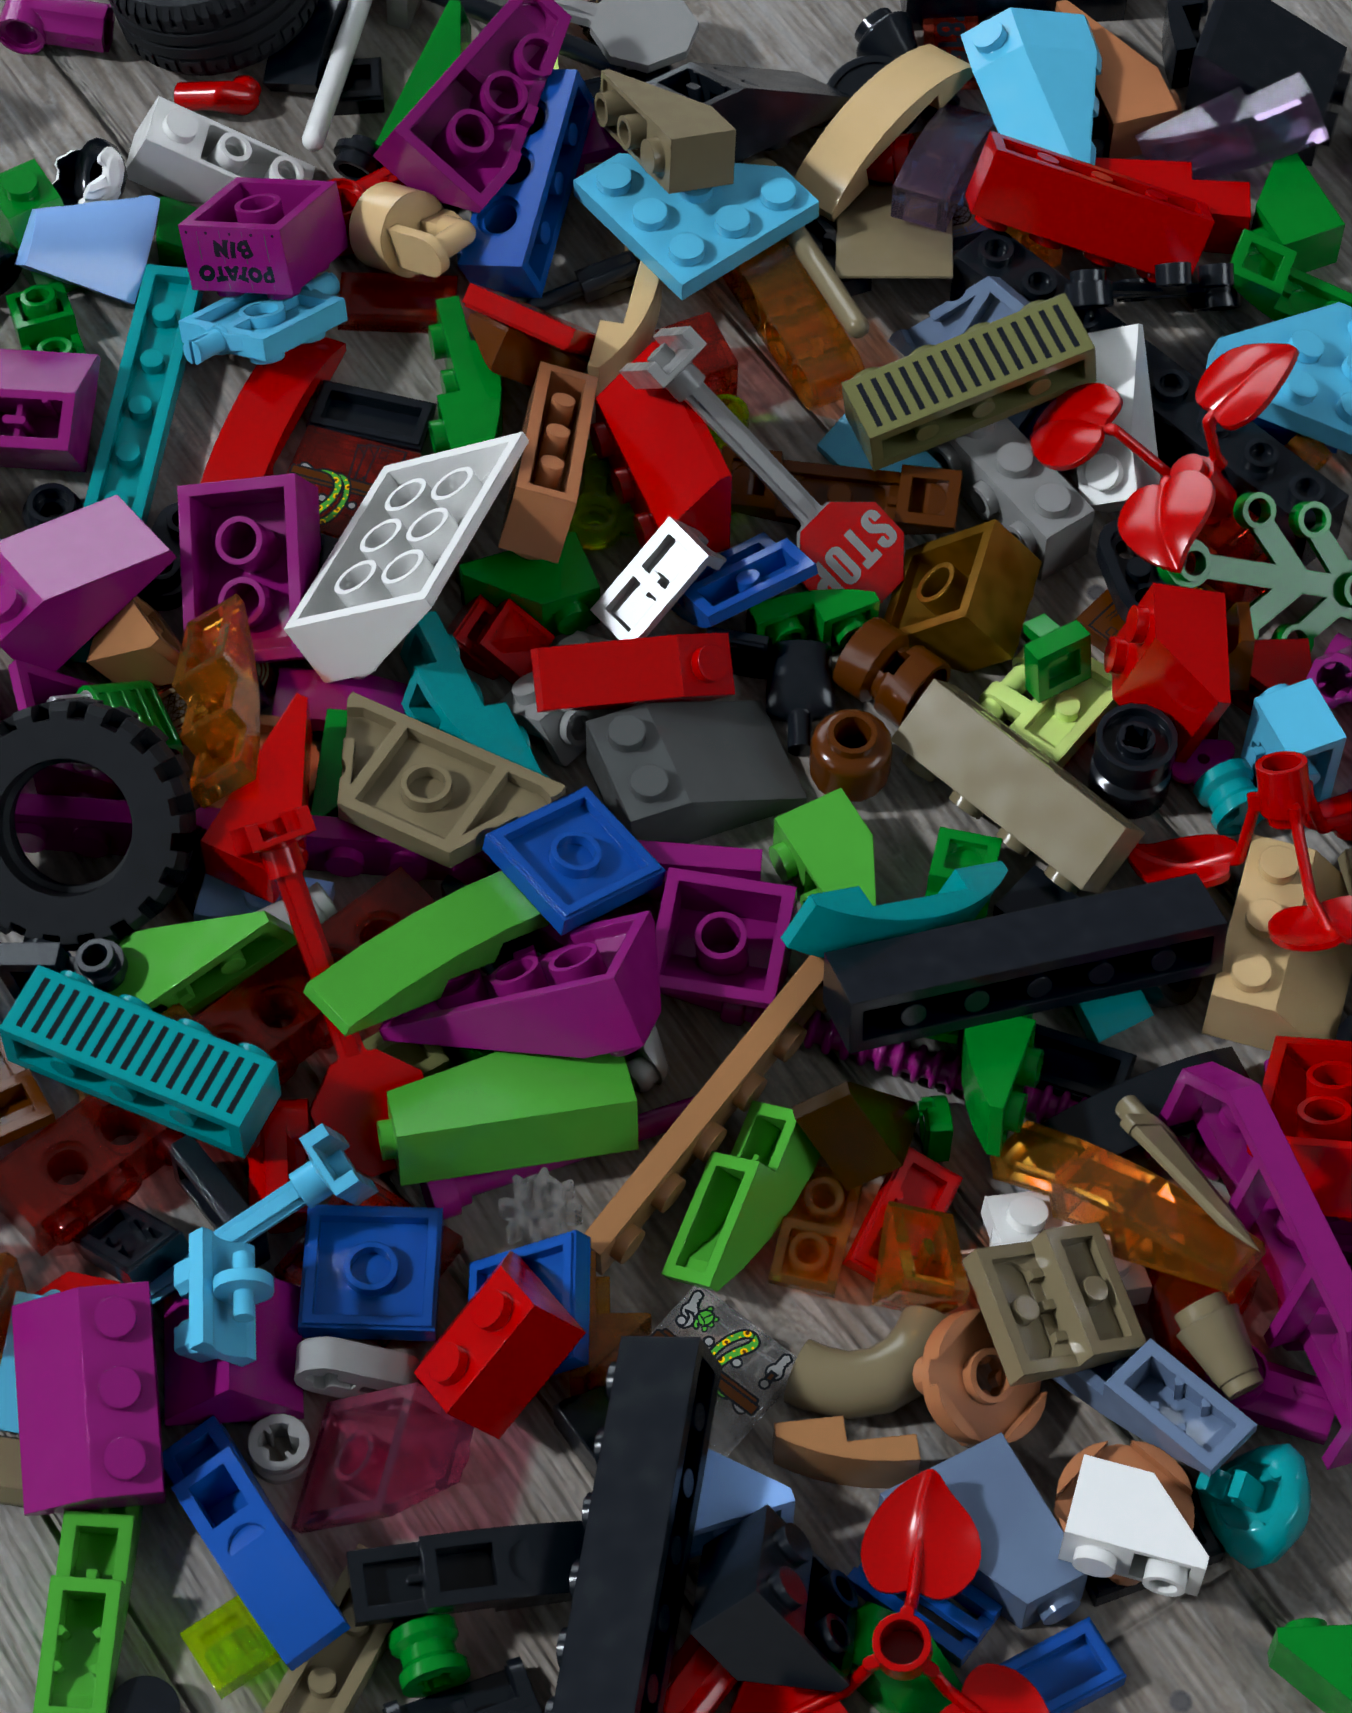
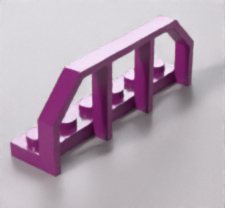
M1213 1061L1183 1068L1158 1117L1168 1126L1194 1120L1231 1197L1228 1205L1244 1224L1260 1250L1257 1253L1282 1303L1280 1310L1263 1337L1269 1348L1300 1340L1341 1425V1429L1325 1451L1322 1460L1327 1470L1352 1463V1271L1260 1084ZM1247 1145L1252 1153V1156L1247 1153ZM1218 1224L1213 1229L1218 1242L1236 1238Z

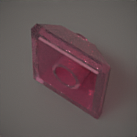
M418 1382L327 1402L291 1529L303 1534L392 1517L459 1483L463 1469L469 1460V1446L475 1427L446 1414L429 1391Z

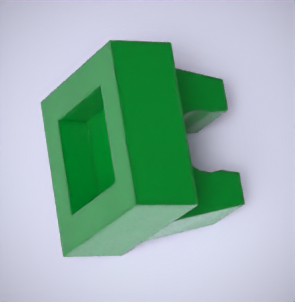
M1043 613L1023 623V632L1031 640V642L1024 645L1025 688L1038 703L1092 678L1091 634L1078 620L1060 627Z

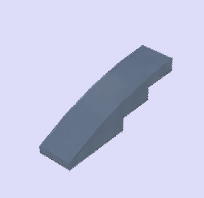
M1151 1338L1134 1355L1087 1370L1051 1378L1111 1421L1209 1477L1257 1431V1424Z

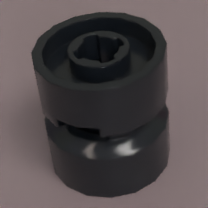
M1128 703L1114 707L1103 715L1097 726L1094 754L1091 757L1088 774V788L1128 819L1135 820L1150 816L1162 807L1168 795L1172 766L1175 762L1178 748V732L1172 720L1161 710L1147 704Z

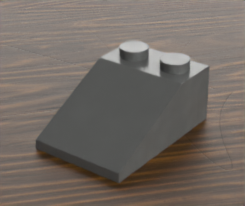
M761 700L642 703L586 721L587 765L606 807L637 840L689 844L793 810L807 803V796Z

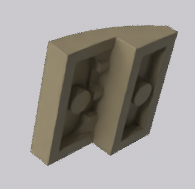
M1099 1222L1044 1229L1031 1241L976 1248L962 1260L1010 1387L1056 1378L1134 1355L1146 1343L1145 1336Z

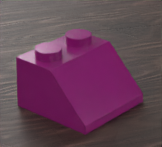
M669 867L655 930L660 992L766 1009L782 990L787 977L792 949L787 948L780 937L797 914V887Z

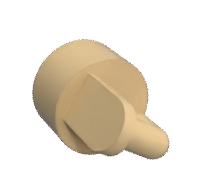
M380 182L368 188L356 202L349 223V239L352 250L363 264L407 278L417 277L422 274L433 278L440 276L449 269V258L470 245L476 237L474 225L462 219L454 211L443 208L434 195L394 182Z

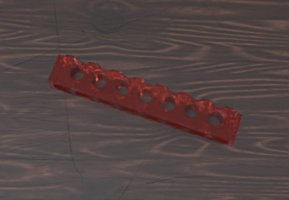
M400 866L321 924L334 963L414 912L436 901ZM298 943L192 1019L206 1027L217 1038L237 1046L239 1043H249L264 1050L272 1060L277 1062L280 1085L288 1081L296 1072L298 1065L317 1050H326L334 1046L323 1013L303 993L307 982L310 981V977ZM285 1019L292 1021L290 1025L283 1028L268 1026L276 1020ZM89 1095L57 1118L56 1122L49 1124L0 1160V1211L42 1257L57 1245L65 1246L73 1242L72 1240L75 1238V1235L85 1229L90 1220L110 1205L115 1206L122 1200L128 1201L141 1187L142 1181L162 1166H172L170 1145L186 1134ZM130 1134L138 1136L133 1142L126 1145L111 1144L115 1138L121 1135ZM66 1175H84L83 1179L75 1184H58V1181Z

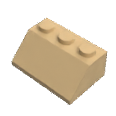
M1255 834L1252 836L1226 935L1222 972L1216 973L1202 1034L1272 1051L1276 1036L1336 1039L1352 974V945L1340 943L1334 948L1321 951H1292L1276 945L1270 939L1268 933V921L1274 914L1285 908L1307 905L1294 844ZM1308 848L1319 901L1323 902L1340 896H1349L1342 873L1317 850Z

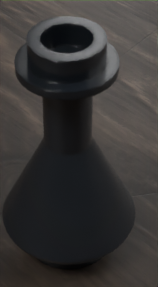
M880 8L869 14L860 23L855 32V39L858 42L857 58L865 55H886L898 58L918 47L911 16L904 11L891 12L889 8ZM956 93L941 110L928 105L921 112V115L926 119L932 118L935 122H941L955 112L960 104V98Z

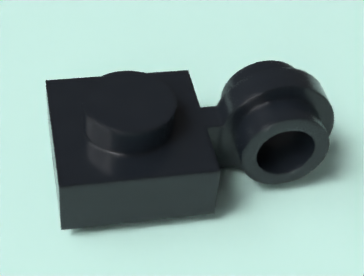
M101 938L91 939L82 944L77 950L75 957H69L60 942H51L45 939H29L24 943H0V977L14 1000L20 995L37 965L58 973L63 970L76 972L89 980L95 988L104 992H111L118 988L124 981L128 969V960L121 947L113 941Z

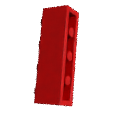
M991 130L965 193L970 213L975 215L974 219L987 228L1005 232L1009 226L1029 233L1028 236L1031 240L1050 249H1061L1064 244L1082 250L1085 258L1098 265L1114 267L1116 262L1136 268L1139 276L1148 278V281L1155 283V265L1190 262L1191 273L1193 274L1215 223L1205 202Z

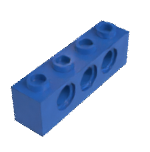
M577 69L552 70L537 105L539 109L534 123L529 128L521 149L522 156L517 170L480 213L472 211L470 222L475 227L476 237L470 245L457 253L459 269L463 272L469 283L500 291L512 297L542 298L572 191L573 180L577 173L594 112V98Z

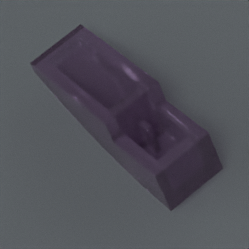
M1300 72L1248 96L1245 95L1241 86L1135 135L1145 160L1192 162V179L1194 180L1220 177L1258 167L1293 155L1330 139L1313 93Z
M947 103L935 113L916 140L893 184L891 217L946 232L957 206H963L966 201V190L990 130L997 132L991 115Z

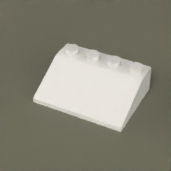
M524 432L383 467L284 628V631L323 682L330 683L349 678L357 680L372 674L432 608L529 443V439Z

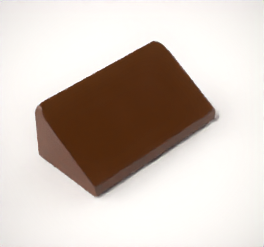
M475 312V314L470 313L467 321L482 357L489 370L495 374L533 387L541 361L584 373L588 362L585 361L586 358L579 354L564 351L479 312Z

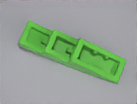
M499 871L466 885L414 912L360 945L307 982L303 993L346 1037L440 999L450 979L495 962L503 943L549 925V922L502 871Z
M144 1505L89 1511L64 1510L56 1575H51L33 1713H108L130 1601Z

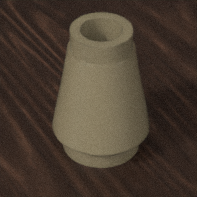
M1223 1291L1210 1294L1192 1303L1174 1316L1181 1330L1176 1337L1218 1389L1222 1390L1228 1401L1252 1391L1264 1382L1258 1371L1259 1366L1238 1303L1230 1304Z

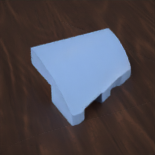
M143 195L133 198L32 209L14 265L62 281L63 283L76 285L126 304L134 305L154 236L160 198L152 195Z

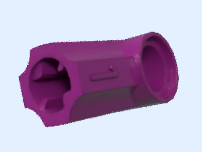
M6 0L0 15V42L6 48L20 54L40 52L44 44L101 53L109 52L113 41L115 14L110 4L86 0Z
M1339 632L1330 642L1324 655L1314 660L1306 679H1313L1327 705L1332 709L1346 702H1352V639Z
M1252 1346L1259 1366L1258 1371L1264 1382L1252 1391L1229 1402L1258 1425L1324 1445L1328 1438L1335 1412L1318 1377L1268 1362L1265 1356L1256 1347ZM1204 1371L1201 1379L1225 1398L1222 1390L1218 1389Z

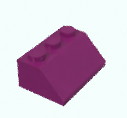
M149 1281L77 1287L11 1306L24 1515L36 1516L64 1513V1510L89 1511L166 1503L153 1308Z

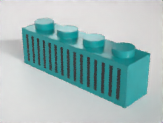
M37 965L0 1025V1035L8 1061L24 1068H29L31 1071L244 1159L282 1094L277 1062L272 1060L261 1048L249 1043H239L237 1046L217 1038L206 1027L196 1021L186 1018L176 1021L158 1014L137 997L128 994H122L119 997L95 988L85 977L69 970H63L58 973Z

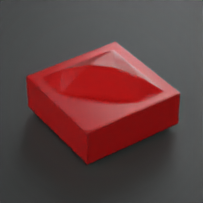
M508 598L498 605L470 649L510 683L514 684L519 678L533 671L530 650L549 647L555 636L513 600Z

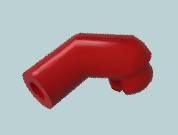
M238 75L232 81L179 82L174 89V102L191 111L209 110L245 116L259 106L261 87L258 81L249 75Z

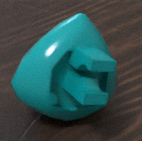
M1290 1443L1257 1447L1225 1463L1211 1477L1202 1472L1199 1474L1195 1488L1211 1529L1227 1553L1249 1570L1276 1563L1303 1534L1311 1508V1488L1305 1459Z

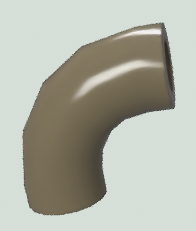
M911 1305L905 1307L888 1336L875 1345L864 1349L848 1351L829 1347L812 1339L807 1340L799 1352L788 1378L784 1403L812 1413L831 1417L843 1416L845 1420L891 1414L923 1396L914 1385L913 1367L917 1359L923 1356L924 1347L930 1334L947 1315L925 1306Z

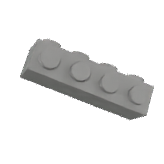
M1008 418L926 450L942 466V469L963 471L960 495L985 522L994 519L998 520L1042 561L1037 577L1040 581H1043L1088 553L1095 510L1057 470L1049 469L1039 462L1033 454L1031 442Z

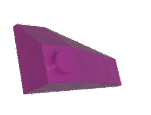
M508 0L395 127L374 153L373 157L406 186L429 192L439 202L480 213L517 170L522 156L521 149L528 130L534 123L539 109L537 105L547 78L551 75L572 16L554 0Z
M650 910L588 924L570 931L572 944L538 956L534 945L513 953L514 959L499 966L492 974L482 977L480 971L475 969L450 979L440 999L383 1021L378 1030L384 1041L574 1058H589L608 1053L614 1057L631 1054L645 1045L662 1011L655 921Z

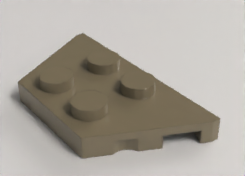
M353 691L347 699L346 737L343 739L342 776L339 780L337 800L339 819L443 866L452 868L483 851L485 834L566 796V785Z

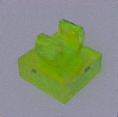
M239 1595L180 1633L183 1641L220 1699H223L282 1659Z

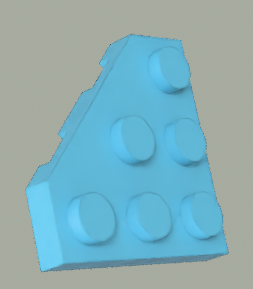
M618 153L573 180L574 196L681 300L686 299L819 217V200L789 172L779 166L734 163L733 184L669 194L650 174L646 173L644 168L630 154Z
M1337 302L1217 339L1208 354L1206 369L1219 356L1242 345L1278 343L1290 344L1296 347L1300 353L1290 375L1272 402L1258 417L1352 454L1351 306Z

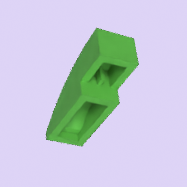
M752 1101L731 1154L711 1152L661 1275L673 1281L718 1292L770 1240L793 1208L821 1157L819 1151L795 1120L791 1108Z

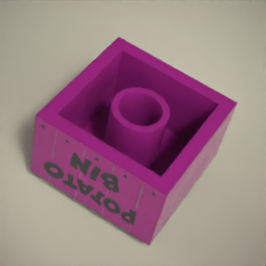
M236 177L178 224L192 290L217 291V294L222 297L257 293L267 294V297L273 300L292 298L298 295L302 288L318 273L327 270L330 263L349 247L336 181Z

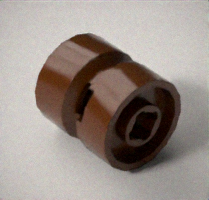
M873 617L865 622L845 645L835 665L833 681L837 686L862 703L874 699V709L876 712L899 728L933 679L948 683L951 667L949 663L922 645H915L909 648V638L905 633L881 617Z

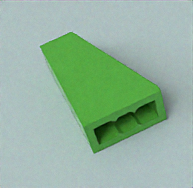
M497 1051L387 1091L389 1119L377 1121L382 1160L395 1159L400 1186L639 1149L637 1098L625 1057H614L610 1053L589 1058H574Z

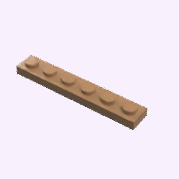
M809 955L584 1234L591 1237L590 1267L603 1276L615 1260L620 1264H624L634 1254L645 1236V1231L641 1229L644 1223L656 1209L661 1213H665L675 1203L686 1185V1180L682 1176L697 1158L702 1162H706L711 1152H716L727 1133L723 1125L737 1108L746 1112L749 1110L752 1101H757L767 1084V1079L763 1076L777 1058L785 1063L795 1054L807 1034V1030L803 1026L818 1009L822 1013L827 1012L823 1003L824 958Z

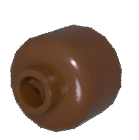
M858 709L839 710L827 715L816 726L810 743V775L818 790L826 795L842 788L851 803L862 802L874 797L886 785L891 771L893 748L890 732L883 721L871 713Z

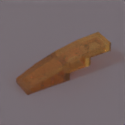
M238 594L233 595L187 623L172 687L187 703L180 738L195 755L189 784L193 797L203 809L255 780L260 748V695L255 652L245 603Z
M1026 1120L1022 1125L1020 1133L1014 1132L1005 1141L1000 1157H990L993 1179L1049 1196L1053 1218L1076 1225L1099 1222L1103 1233L1110 1235L1113 1257L1231 1293L1266 1254L1265 1243L1248 1232L1260 1250L1259 1252L1229 1234L1185 1190L1159 1175L1088 1141Z

